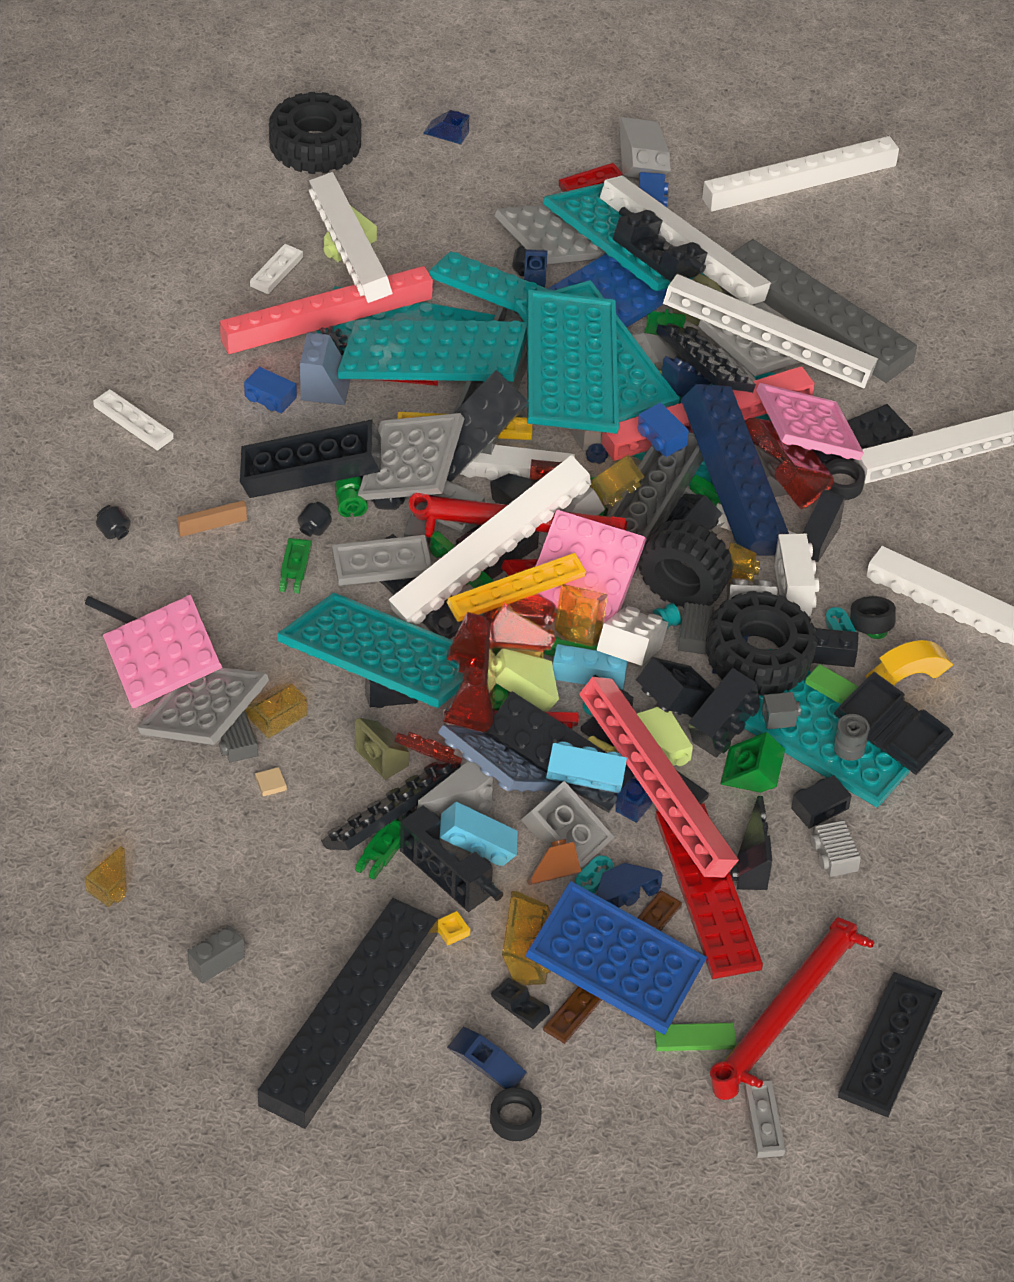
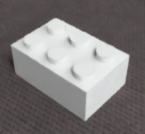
M779 534L774 561L779 595L786 597L790 602L794 601L803 612L805 611L808 616H811L812 608H816L815 592H819V579L814 577L816 563L815 560H811L813 554L812 543H808L807 534Z
M624 607L604 623L597 651L642 666L661 649L668 622L663 621L662 617L658 615H645L640 613V610L637 608Z

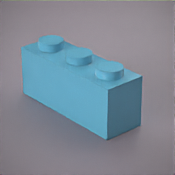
M557 644L553 660L555 680L586 685L594 675H597L601 678L613 679L619 689H624L628 661L597 650Z
M567 742L553 743L546 779L560 782L565 781L570 784L620 793L627 757H622L617 752H597V749L592 747L577 748Z
M458 802L453 803L441 813V839L470 853L477 852L482 858H486L499 866H504L517 856V830Z

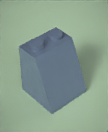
M307 332L300 361L301 400L345 405L351 379L338 378L337 371L342 355L330 335Z

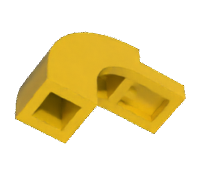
M918 640L902 644L879 657L882 663L865 675V677L868 678L873 672H876L889 683L895 685L903 678L915 673H926L932 678H937L953 666V663L943 648L935 642Z

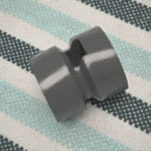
M848 714L840 718L834 740V751L840 758L853 761L864 755L870 730L869 723L865 718L857 714Z

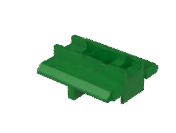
M665 309V312L652 311L646 317L647 324L644 333L658 335L656 333L658 324L667 326L668 323L684 328L686 316L684 314L668 313L669 309Z

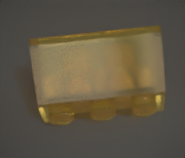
M511 891L502 951L503 959L514 981L522 985L546 984L547 973H551V971L527 958L526 954L551 914L550 908L547 904L518 891Z

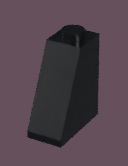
M508 473L490 481L492 499L495 503L509 505L537 483L538 480Z
M826 489L822 491L802 533L807 534L808 543H812L813 554L811 560L819 562L840 528L845 502L844 496Z

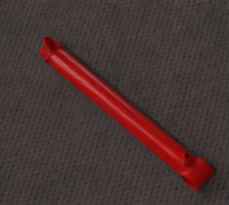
M422 493L413 494L409 500V507L414 517L421 521L427 520L425 527L426 537H432L436 520L483 525L508 506L506 504L430 496ZM419 503H427V507L425 509H416ZM566 512L626 531L627 529L626 518ZM554 513L550 521L542 523L535 531L548 533L556 513Z
M837 917L830 925L828 933L725 1060L712 1066L710 1070L712 1090L718 1099L729 1100L734 1098L739 1092V1084L741 1082L758 1088L762 1087L763 1081L749 1074V1071L847 949H851L855 943L869 948L874 946V940L857 932V925L855 923Z

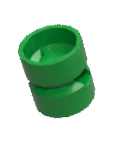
M359 476L338 480L335 483L338 512L343 517H351L350 514H353L354 517L364 515L368 509L367 500L358 496L362 483V478Z

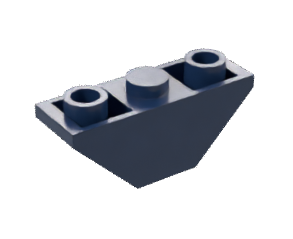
M526 249L524 280L534 282L545 288L548 251Z
M668 356L664 357L662 376L678 396L684 397L696 384H711L689 362H684L678 357L674 359Z
M623 863L603 872L596 895L618 908L623 905L631 906L640 898L641 887L648 896L655 895L661 888L663 874L659 870Z
M464 1026L447 1047L451 1052L503 1089L516 1088L527 1074L502 1049L481 1034Z

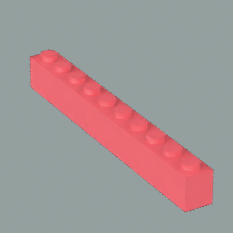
M422 266L388 275L393 294L370 303L367 302L364 295L360 297L356 285H351L220 321L221 342L227 353L232 354L320 330L322 327L327 328L432 299L433 279L426 268Z
M801 366L753 381L756 384L753 393L733 390L744 420L767 414L756 391L759 383L812 396L815 383ZM682 403L667 407L689 432L694 433ZM638 417L619 422L618 434L602 432L601 444L613 461L648 451L652 443L646 437H642L638 431Z
M592 677L579 693L580 697L622 757H627L626 764L703 876L725 877L739 859L613 679Z

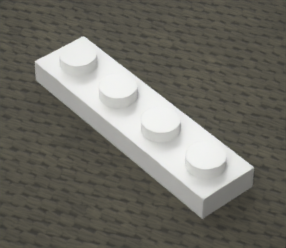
M110 389L93 400L96 409L157 451L174 439L173 432Z

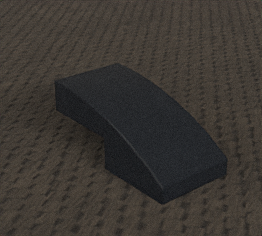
M509 977L491 993L492 998L498 1004L532 1029L550 1014L548 1005L530 996L527 987Z

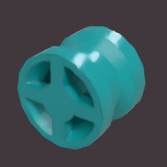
M669 603L663 609L656 608L653 610V614L662 617L663 621L668 622L667 629L671 625L678 626L681 624V616L675 604Z

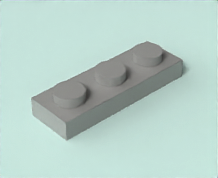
M763 1081V1085L760 1088L745 1083L744 1091L757 1158L784 1156L785 1146L772 1081Z

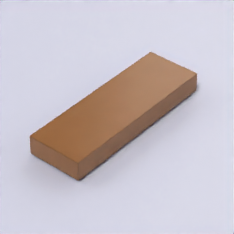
M243 500L177 517L178 533L180 537L246 521V504Z

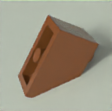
M566 839L551 842L552 847L544 851L527 880L528 885L580 873L581 868L574 842L567 843Z

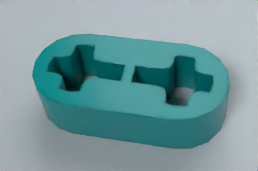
M832 607L826 612L825 623L828 629L856 632L845 610Z
M607 856L595 857L577 875L575 884L594 894L599 888L603 872L613 868V861ZM603 865L607 866L606 869L602 868V869L597 873L598 866H599V867H602ZM592 878L591 885H582V881L587 883Z

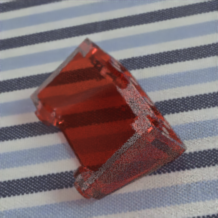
M758 418L745 420L755 445L776 458L782 455L785 459L776 469L775 477L801 510L817 500L824 489L829 490L834 483L832 474L812 449L808 450L802 446L783 443L772 421Z
M535 594L510 604L503 603L501 607L483 613L479 643L487 648L533 652H543L545 649L550 650L556 638L554 637V631L551 629L546 630L545 627L547 624L551 626L557 616V613L554 612L556 604L540 594Z
M467 612L447 653V660H456L459 664L458 672L463 673L462 683L452 703L444 711L443 722L485 732L491 728L494 722L497 665L490 623L481 615Z

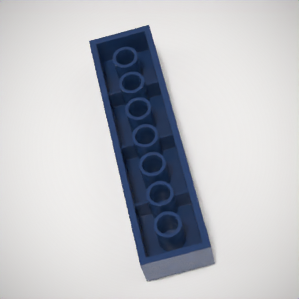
M696 384L681 401L741 555L773 556L776 554L778 535L789 534L732 387Z

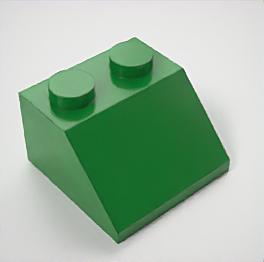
M768 732L730 746L720 784L759 793L777 787L785 748Z

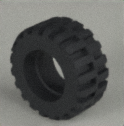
M682 519L673 520V522L667 521L656 527L643 547L638 561L639 571L643 575L644 583L649 585L650 590L654 594L657 593L661 600L665 602L667 600L675 604L676 607L682 606L684 609L686 602L689 604H702L703 606L712 605L719 598L733 573V561L730 551L725 548L726 545L723 540L717 538L716 533L706 530V527L701 524L698 526L693 521L687 520L683 522Z

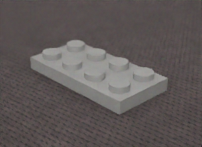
M425 535L332 545L333 560L339 586L418 577L432 566Z

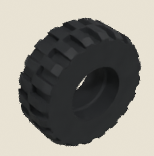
M325 92L296 94L294 97L286 98L282 104L279 103L270 115V150L279 162L282 161L284 166L288 168L293 167L298 172L303 170L308 171V174H315V172H322L323 174L329 173L332 169L339 170L344 164H350L353 158H356L359 154V149L361 148V118L357 110L347 100L344 101L337 95L333 96ZM310 131H320V132H322V133H309V132H310Z
M748 591L746 594L742 595L740 593L733 596L731 600L724 601L715 610L706 638L705 651L709 657L708 661L711 667L716 669V674L722 680L734 668L757 683L759 696L772 693L778 694L783 693L786 689H793L806 678L817 647L816 629L813 623H810L811 619L807 613L803 612L794 601L790 602L786 597L774 595L772 592ZM749 635L766 638L775 643L778 649L763 650L756 648L746 642L743 637Z

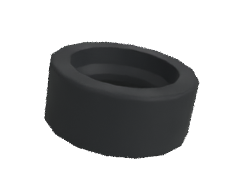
M849 459L831 460L822 470L821 488L822 490L826 489L845 497V500L854 499L863 490L865 472L855 461ZM846 474L854 478L856 482L842 485L831 480L830 476Z
M862 597L852 603L850 620L855 630L859 632L882 634L890 631L895 626L896 607L892 601L883 597Z
M508 1088L502 1090L494 1097L490 1109V1124L496 1134L509 1141H523L537 1133L541 1125L542 1105L537 1096L523 1088ZM512 1103L522 1104L531 1110L532 1118L527 1123L512 1125L500 1118V1111L505 1105Z

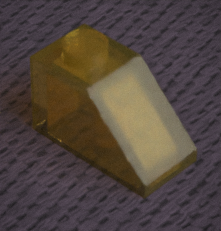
M730 542L729 551L733 561V573L730 579L740 578L753 582L754 575H759L760 562L756 561L757 553Z
M122 846L85 877L86 891L107 907H110L114 902L119 903L122 901L127 892L125 849Z

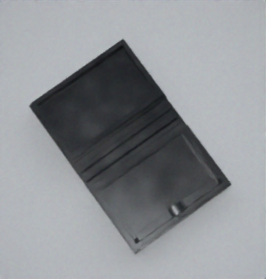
M873 672L838 707L834 715L842 718L844 715L857 714L865 718L870 727L868 740L917 775L954 734L949 727L926 710L919 711L904 700L905 694L876 672Z

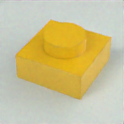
M458 911L438 919V933L447 946L470 936V928Z

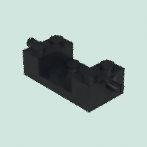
M622 207L619 210V214L622 217H619L613 240L664 278L672 282L677 274L691 278L705 271L706 265L704 263L708 252L694 242L680 246H673L667 242L664 237L658 235L663 220L656 216L653 211L644 210L634 213L626 207Z
M422 806L413 813L409 810L402 815L403 820L400 821V852L468 913L489 897H493L495 901H499L503 897V892L492 882L493 867L488 859L482 858L477 852H474L459 862L456 855L449 853L442 847L440 843V819L436 813L430 812L426 807Z

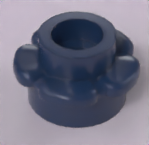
M596 443L589 446L586 456L589 462L600 464L608 458V453L602 444Z

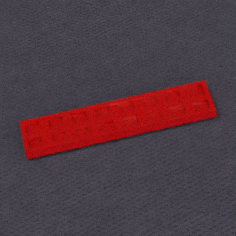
M704 803L700 804V805L702 806V808L704 809V811L706 812V814L708 815V812H707V809H706V807H705V804H704ZM656 811L655 818L703 955L707 957L706 964L711 978L718 979L761 971L763 963L730 872L725 877H704L662 814Z

